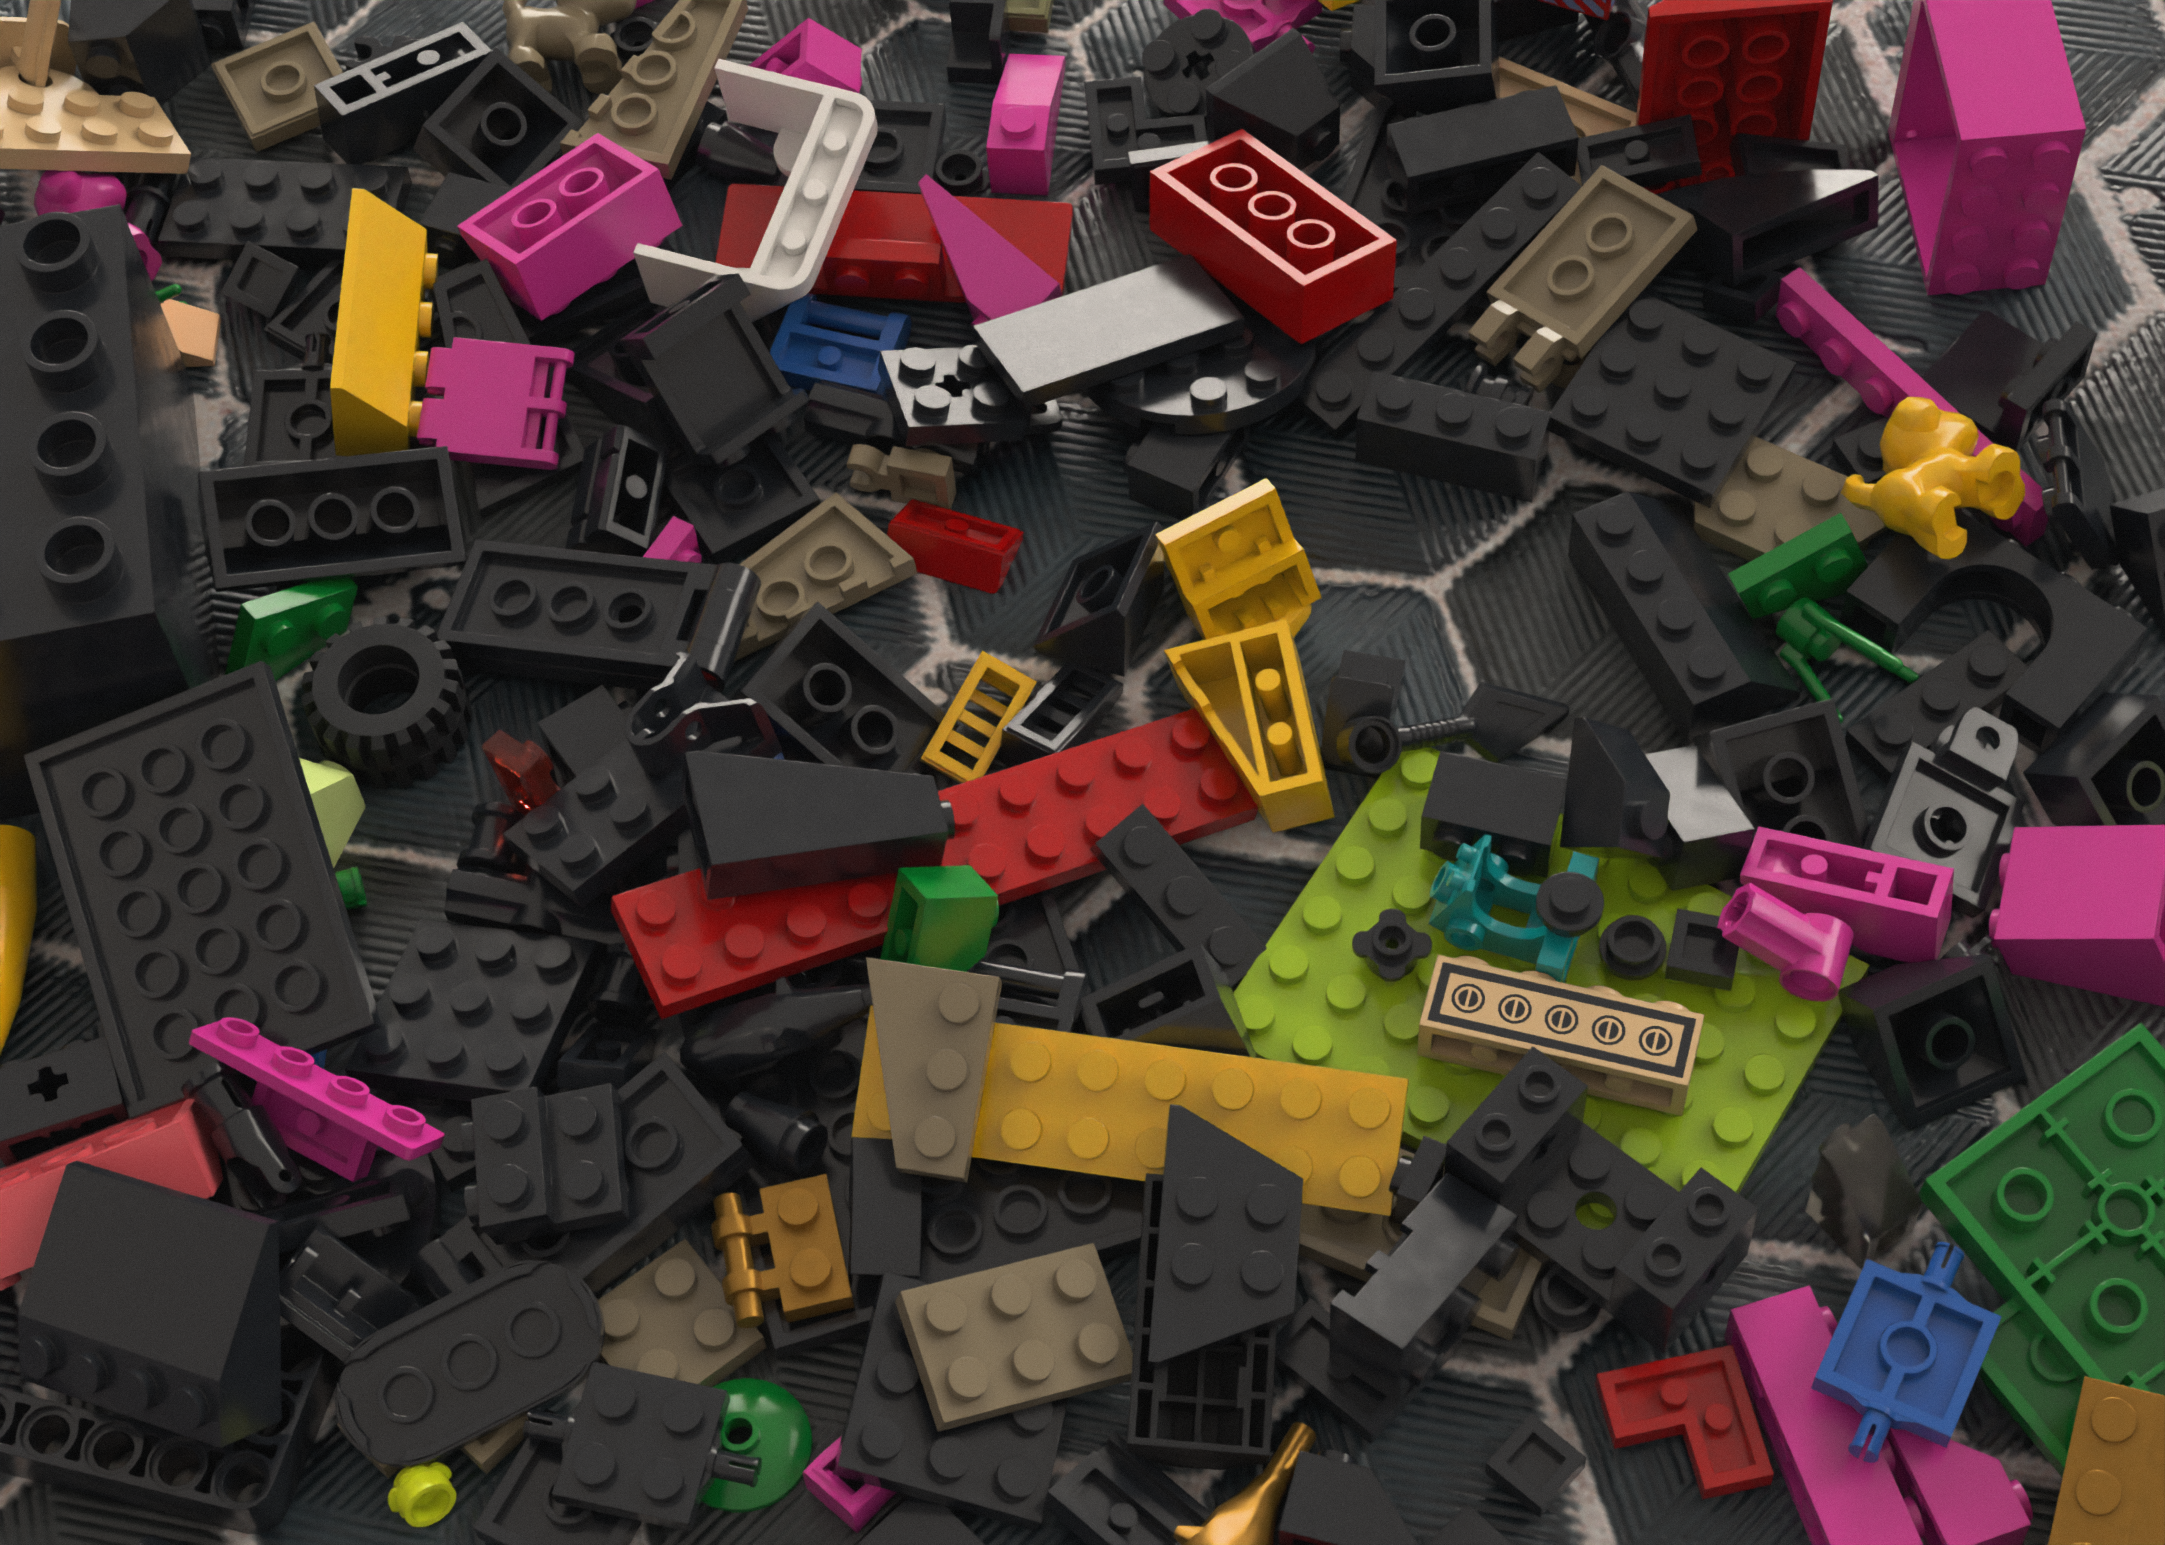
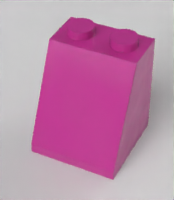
M2165 825L2014 827L2010 853H2004L2000 860L1999 878L2003 890L2000 908L1992 910L1989 920V936L1993 939L1991 944L1994 948H1999L2011 973L2165 1007Z

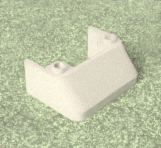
M718 59L714 69L729 120L779 133L774 144L773 153L777 167L783 174L789 177L750 268H733L637 243L633 254L650 302L669 307L715 275L739 273L751 294L740 303L751 322H754L802 298L812 289L876 138L878 125L872 103L859 93Z

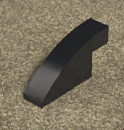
M1871 170L1766 172L1727 177L1655 194L1692 214L1697 226V231L1662 270L1693 259L1715 275L1725 279L1732 286H1737L1761 276L1763 273L1778 269L1878 227L1879 175Z

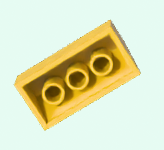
M352 188L330 382L336 456L410 450L411 437H417L423 401H415L416 387H425L429 366V352L420 351L421 337L432 338L434 304L433 302H424L426 289H434L433 284L438 281V254L428 253L427 229L367 190Z

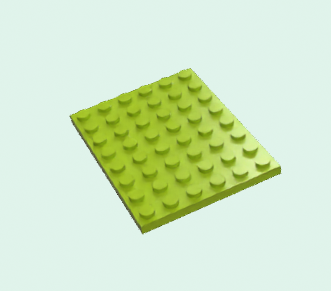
M1432 747L1401 752L1397 763L1390 770L1382 772L1265 945L1267 949L1257 957L1233 993L1257 1058L1409 1079L1401 1142L1415 1150L1418 1149L1423 1136L1446 1144L1506 1076L1417 1055L1419 1023L1437 956L1442 955L1451 958L1459 956L1476 957L1487 962L1491 967L1517 973L1536 970V964L1484 949L1470 951L1455 947L1445 939L1444 932L1428 924L1437 901L1429 895L1432 883L1446 861L1452 864L1456 862L1442 859L1432 851L1420 849L1421 816L1440 751ZM1562 825L1547 878L1532 874L1527 876H1510L1527 882L1542 884L1552 875L1567 872L1574 851L1560 847ZM1593 856L1599 858L1596 884L1601 889L1604 897L1603 914L1594 928L1580 936L1565 983L1584 988L1605 986L1618 991L1624 997L1650 1003L1657 1001L1675 1002L1683 1005L1690 1012L1704 1014V1020L1683 1116L1587 1094L1583 1123L1678 1192L1682 1190L1702 1167L1739 1194L1842 1020L1844 1013L1839 996L1837 995L1833 1000L1824 1002L1799 998L1782 987L1779 982L1781 971L1740 947L1731 991L1664 979L1677 908L1720 916L1722 909L1729 903L1732 896L1708 884L1672 891L1657 868L1651 866L1646 858H1601ZM1493 904L1490 917L1511 926L1526 928L1530 914ZM1386 909L1402 911L1406 916V923L1416 932L1428 934L1432 940L1430 955L1425 959H1418L1414 970L1396 982L1385 981L1369 969L1365 958L1356 956L1352 949L1354 935L1360 931L1371 929L1379 922L1380 913ZM1639 915L1651 920L1665 938L1666 956L1664 963L1654 975L1646 979L1625 980L1610 973L1600 959L1599 943L1603 931L1608 925L1623 916ZM1389 941L1386 943V947L1396 949L1398 944L1395 941ZM1849 955L1839 989L1866 978L1870 965ZM1597 1203L1583 1205L1575 1213L1582 1225L1595 1230L1604 1229L1615 1220L1612 1212L1607 1207Z

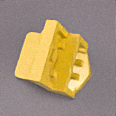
M1267 478L1155 534L1163 552L1165 564L1172 575L1186 613L1203 640L1285 619L1288 620L1294 639L1311 614V603L1322 598L1303 547L1295 540L1277 490Z

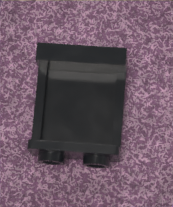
M739 273L713 276L619 340L694 465L718 464L719 468H725L740 461L751 451L748 445L749 442L764 432L766 435H773L790 426L798 418L795 410L810 400L804 389H792L787 384L740 302L751 294Z

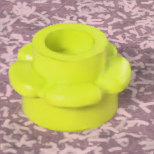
M440 1462L403 1468L395 1477L394 1487L388 1494L389 1508L392 1512L399 1511L400 1516L405 1518L407 1523L414 1527H426L440 1521L451 1511L456 1501V1491L449 1481L452 1476L451 1470Z

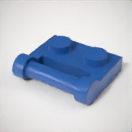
M807 293L802 298L790 303L769 353L789 386L812 390L815 383L820 384L822 380L883 395L885 389L878 373L880 351L903 350L906 347L911 332V316L897 312H891L889 316H883L818 302L816 295ZM812 324L842 330L846 332L856 333L860 335L870 336L874 338H879V340L877 341L840 332L830 331L826 329L812 327Z

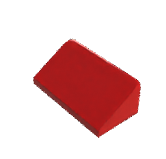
M915 499L910 500L889 522L887 536L914 558L917 572L988 593H996L1002 586L1022 543L1024 532L1017 528Z

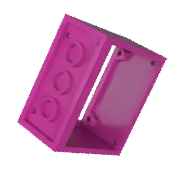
M2051 0L1913 1L1888 134L1927 295L1948 293L1962 295L1972 291L2003 288L2025 289L2030 286L2046 284L2086 132V126Z

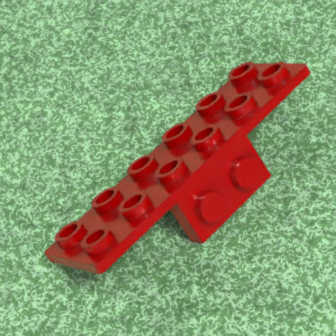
M735 183L729 185L715 263L733 268L751 267L785 186ZM853 190L817 279L808 293L966 303L925 206L922 194ZM953 196L1060 284L1063 296L1073 222V206L1071 203Z

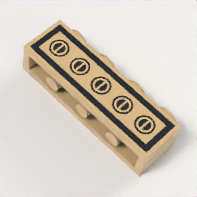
M1438 955L1419 1023L1417 1055L1507 1075L1533 1046L1588 1085V1095L1683 1116L1699 1046L1704 1014L1690 1012L1683 1005L1671 1001L1650 1003L1624 997L1618 991L1605 986L1584 988L1557 982L1550 975L1538 971L1517 973L1495 968L1476 957L1459 956L1451 958Z

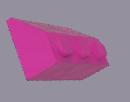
M597 133L457 225L461 236L481 261L488 260L502 289L511 301L542 321L548 316L566 309L573 299L595 284L612 278L619 268L635 258L633 252L637 243L656 248L663 242L666 236L680 228L682 223L659 169Z

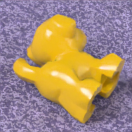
M1907 397L1896 406L1884 428L1879 444L1883 460V471L1886 474L1876 484H1865L1862 475L1853 474L1846 478L1841 494L1856 508L1874 511L1886 527L1912 536L1920 546L1940 559L1949 560L1961 554L1967 543V530L1957 526L1954 509L1964 507L1976 508L1997 519L2007 520L2014 516L2025 497V484L2020 476V458L2016 451L2009 447L1991 444L1984 448L1976 457L1971 456L1976 448L1979 437L1977 427L1972 419L1956 412L1938 409L1931 399Z

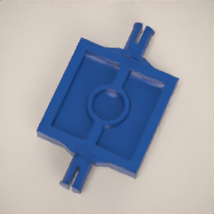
M1938 1242L1935 1245L1934 1253L1924 1276L1900 1273L1867 1259L1815 1375L1811 1389L1848 1404L1859 1414L1863 1415L1854 1438L1848 1446V1451L1854 1457L1859 1458L1868 1435H1872L1873 1437L1863 1459L1865 1462L1875 1463L1878 1461L1880 1450L1890 1427L1907 1430L1947 1448L2002 1316L1969 1303L1956 1290L1951 1288L1965 1254L1960 1248L1954 1246L1946 1267L1941 1268L1950 1243Z

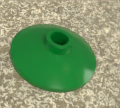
M733 1379L713 1386L714 1388L727 1390L730 1397V1403L721 1430L723 1451L755 1458L761 1457L762 1466L760 1475H757L759 1480L755 1488L715 1478L713 1485L701 1501L715 1509L733 1513L753 1512L779 1502L799 1484L803 1478L802 1472L809 1466L813 1449L812 1430L803 1407L788 1391L774 1383L761 1379ZM748 1427L752 1430L750 1439L745 1443L733 1444L728 1441L730 1432L736 1428Z

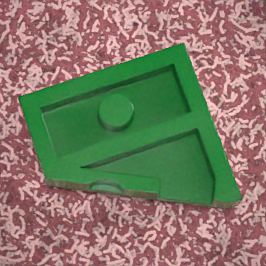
M351 578L307 582L242 603L225 675L262 661L271 667L274 679L277 681L314 655L316 651L326 646L325 641L335 633L341 636L347 631L358 586Z

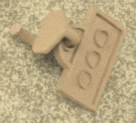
M30 0L27 18L0 16V169L187 174L191 153L155 97L139 92H125L121 96L99 95L88 83L74 76L76 61L68 44L69 24L58 20L61 0Z

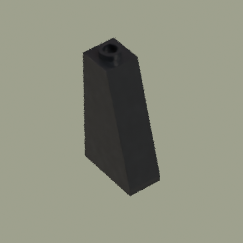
M706 751L685 752L681 791L707 900L898 873L899 868L941 866L946 841L954 839L955 836L952 806L949 800L940 801L934 777L931 775Z

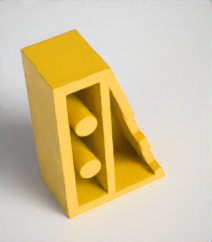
M1287 619L1164 650L1178 689L1191 709L1196 708L1257 804L1259 813L1273 833L1335 818L1301 662Z

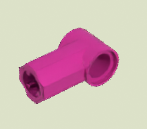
M1752 883L1738 888L1729 903L1722 909L1717 928L1722 930V937L1781 971L1779 982L1789 993L1810 1001L1824 1002L1833 1000L1838 995L1854 938V932L1851 927L1842 920L1822 913L1802 914Z

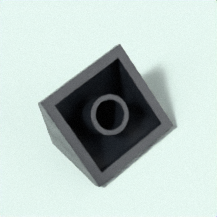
M1156 521L1073 559L1032 647L1043 656L1124 677L1164 589V555L1155 534L1165 529Z

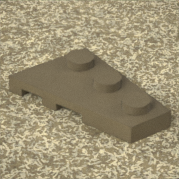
M866 957L896 1168L902 1173L967 1183L1002 981L997 976Z

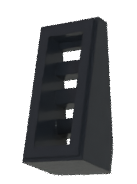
M1067 662L1002 729L1000 756L1002 763L1011 768L1087 743L1122 695L1124 684L1093 668ZM1072 688L1092 699L1087 702L1069 693L1068 690ZM1056 707H1058V708H1060V709H1062V710H1064V711H1066V712H1068V713L1074 715L1075 717H1072V716H1070V715H1068V714H1066V713H1064V712H1062V711L1056 709ZM1044 726V727H1046V728H1048V729L1054 731V732L1057 733L1058 735H1055V734H1053V733H1051V732H1049V731H1047V730H1045V729H1043V728H1041V727Z

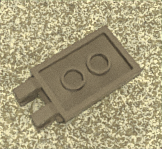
M1601 165L1488 289L1487 295L1491 305L1468 332L1470 339L1478 343V346L1475 348L1477 356L1496 366L1515 347L1519 332L1528 336L1530 339L1513 358L1516 367L1523 370L1519 376L1521 382L1535 387V391L1541 393L1560 374L1564 358L1570 362L1576 356L1583 358L1697 231L1694 216Z

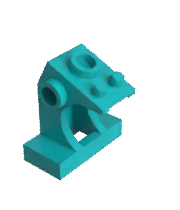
M1485 834L1472 847L1462 843L1456 854L1458 860L1454 864L1446 861L1432 883L1429 895L1437 901L1428 924L1444 932L1445 939L1455 947L1470 951L1484 949L1536 964L1535 971L1548 974L1557 982L1565 983L1580 936L1573 938L1558 936L1541 922L1536 912V896L1542 884L1527 882L1507 874L1509 869L1508 863L1500 856L1490 853L1492 836ZM1574 851L1567 872L1583 874L1596 883L1599 858ZM1493 904L1530 914L1526 928L1511 926L1490 917Z

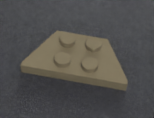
M1756 436L1712 506L1708 508L1694 501L1693 528L1700 539L1748 561L1760 557L1840 512L1852 530L1862 552L1868 549L1869 540L1890 529L1882 523L1874 511L1856 508L1841 494L1847 476Z

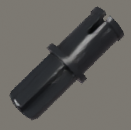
M141 173L137 186L132 187L126 195L127 211L125 218L127 223L140 228L149 238L152 247L160 222L166 219L171 205L169 197L177 174Z

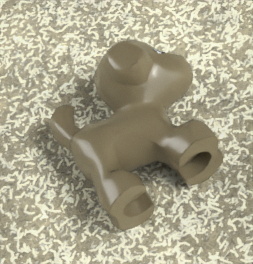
M504 0L502 10L507 20L506 36L510 48L507 57L550 94L552 93V80L547 64L551 60L574 62L580 70L584 86L590 92L597 94H609L623 78L621 73L623 68L622 62L617 57L615 42L608 34L598 33V30L601 26L629 17L634 11L637 0H555L557 6L549 9L525 6L528 0Z

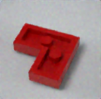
M1733 1344L1598 1373L1596 1375L1595 1387L1614 1449L1682 1434L1702 1500L1771 1485L1774 1476L1773 1469Z

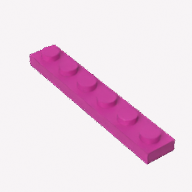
M1800 267L1781 279L1775 316L1779 319L1784 330L1792 337L1800 338L1820 357L1821 362L1829 372L1837 376L1840 375L1860 393L1869 409L1877 414H1882L1889 420L1896 406L1907 397H1924L1931 399L1938 409L1959 413ZM1979 430L1976 448L1971 455L1974 457L1984 448L1993 444ZM2020 468V476L2025 484V497L2016 513L2007 520L1997 519L1990 515L1989 517L1998 528L2010 532L2026 547L2044 534L2048 517L2042 499L2043 488Z

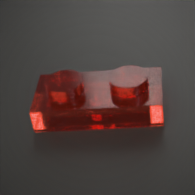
M499 729L481 746L512 807L522 814L527 815L531 810L540 806L561 789L554 783L549 773L554 768L550 758L534 742L527 740L521 744Z

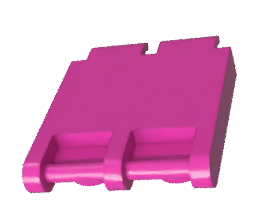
M456 337L453 338L452 348H431L425 388L428 389L427 393L444 396V399H423L417 433L419 444L431 447L447 446L450 460L547 470L557 469L559 454L554 452L558 420L566 415L567 403L562 401L566 368L573 366L575 353L569 349ZM554 367L550 398H546L550 390V369ZM543 417H545V418H546V424H545V430H544V437H543L542 449H540V447H541V436H540V433H541V427H542Z

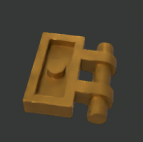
M826 1174L760 1188L764 1210L762 1214L753 1216L743 1214L741 1199L737 1193H724L713 1200L717 1220L712 1223L711 1230L715 1247L723 1251L727 1276L722 1279L724 1298L728 1305L734 1307L738 1327L753 1328L762 1324L764 1316L761 1303L779 1298L782 1300L787 1323L854 1308ZM770 1243L775 1268L761 1272L755 1270L750 1247Z

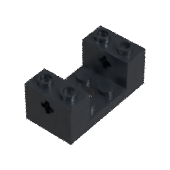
M1532 1046L1446 1142L1444 1175L1447 1172L1518 1215L1516 1244L1664 1354L1748 1255L1758 1208L1702 1167L1680 1192L1671 1187L1583 1123L1588 1085ZM1597 1203L1607 1207L1612 1212L1615 1220L1610 1226L1595 1230L1582 1225L1575 1213L1583 1205Z

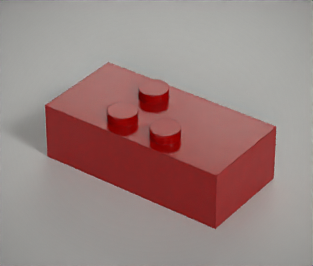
M1240 129L1150 171L1149 229L1182 255L1191 254L1207 274L1298 343L1303 344L1393 299L1397 240L1245 130Z

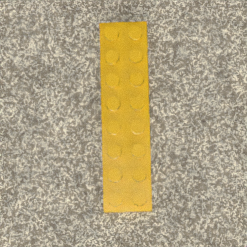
M870 1005L851 1138L892 1139L873 1006ZM995 1022L972 1157L1145 1181L1146 1173L1163 1175L1168 1112L1170 1104L1183 1106L1302 1177V1204L1391 1216L1394 1195L1389 1191V1186L1399 1161L1409 1079Z

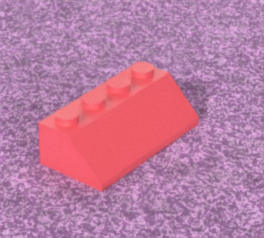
M186 1099L135 1119L128 1118L1 1168L0 1291L22 1279L20 1272L34 1266L66 1165L69 1163L80 1161L210 1200L209 1197L214 1196L221 1184L223 1174L218 1150L210 1139L213 1129L194 1099Z

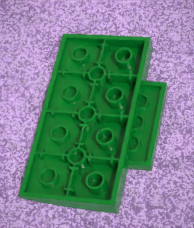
M2140 1023L1925 1179L1917 1195L2006 1302L1993 1312L2002 1317L1978 1372V1376L2062 1478L2084 1376L2165 1396V1049L2145 1026Z

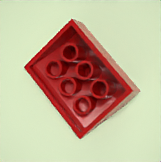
M1663 0L1648 7L1635 126L1691 114L1700 164L1731 155L1729 145L1736 133L1809 141L1833 0Z

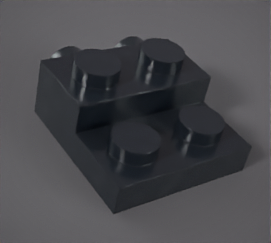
M611 1083L545 1096L536 1086L471 1099L472 1119L461 1122L460 1138L466 1158L469 1161L475 1160L477 1182L466 1184L465 1207L470 1222L473 1225L479 1224L480 1228L496 1245L629 1220L619 1093Z

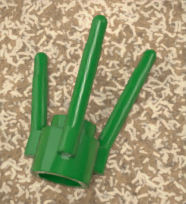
M1808 596L1793 603L1777 624L1776 635L1786 643L1779 656L1795 669L1816 702L1828 700L1831 697L1806 660L1814 658L1816 661L1822 662L1828 659L1838 649L1841 642L1910 684L1919 679V675L1903 665L1901 659L1838 622L1836 618ZM1836 707L1841 724L1843 722V717Z

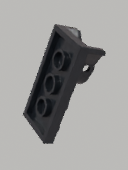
M686 651L676 653L678 661L664 681L651 688L628 714L624 725L626 736L624 741L589 768L580 772L571 782L541 805L531 810L523 819L503 833L513 853L581 908H584L689 825L681 791L685 752L706 751L773 759L783 751L762 704L752 698L732 701L727 699L707 684L697 660ZM666 698L667 704L665 709L659 714H655L654 707L656 703Z

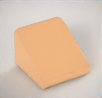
M171 299L161 303L160 305L185 367L215 366L221 326L220 314Z

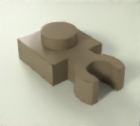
M853 445L846 464L848 469L854 470L850 480V487L866 492H873L879 489L890 490L892 501L908 503L910 500L915 499L951 510L956 495L952 457L940 455L929 449L912 450L893 446L890 455H885L880 450L868 445Z

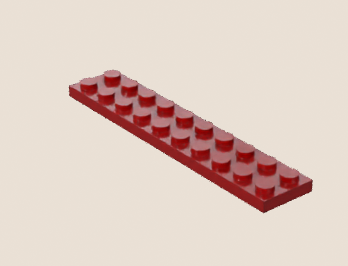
M1194 708L938 791L940 801L949 800L955 821L954 839L946 841L941 866L970 865L998 895V904L1000 906L1107 870L1090 851V848L1142 804L1145 805L1178 845L1253 821L1259 808L1200 714ZM698 868L612 896L611 912L661 1019L774 982L778 977H788L883 945L885 935L888 932L887 923L898 873L707 900L701 871Z

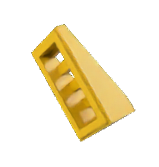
M982 651L920 761L960 784L983 777L1001 746L1002 729L1023 708L1037 681ZM982 680L1010 696L1012 700L1008 707L975 689L979 681ZM968 700L1001 718L997 727L965 710L964 707ZM958 720L989 738L985 748L952 730L956 721ZM947 741L977 758L978 761L973 770L942 753L940 749L944 742Z

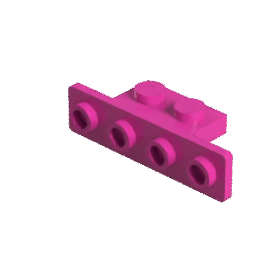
M226 1017L192 1030L188 1042L191 1046L257 1081L251 1100L255 1106H264L281 1133L287 1147L352 1182L368 1176L377 1146L404 1160L411 1161L439 1149L442 1145L445 1134L426 1124L425 1117L418 1111L405 1106L390 1105L370 1094L369 1087L363 1082L347 1076H336L315 1065L314 1058L307 1052L294 1047L280 1046L259 1035V1029L246 1020Z

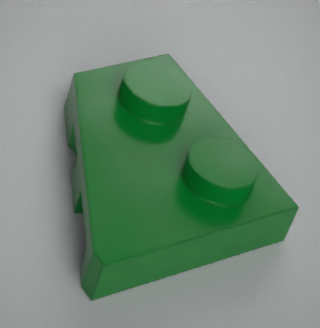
M1840 512L1728 573L1752 619L1787 610L1793 603L1803 597L1808 596L1816 602L1845 594L1846 590L1867 569L1868 564L1852 530Z

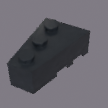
M1447 1172L1402 1222L1400 1231L1403 1234L1390 1252L1386 1255L1377 1250L1366 1262L1364 1270L1372 1274V1276L1356 1296L1353 1297L1346 1291L1341 1290L1331 1301L1329 1359L1399 1404L1413 1385L1419 1389L1424 1388L1442 1361L1443 1353L1439 1351V1348L1452 1331L1461 1335L1467 1330L1482 1304V1299L1478 1297V1294L1490 1278L1500 1282L1517 1259L1520 1252V1246L1515 1243L1518 1215Z

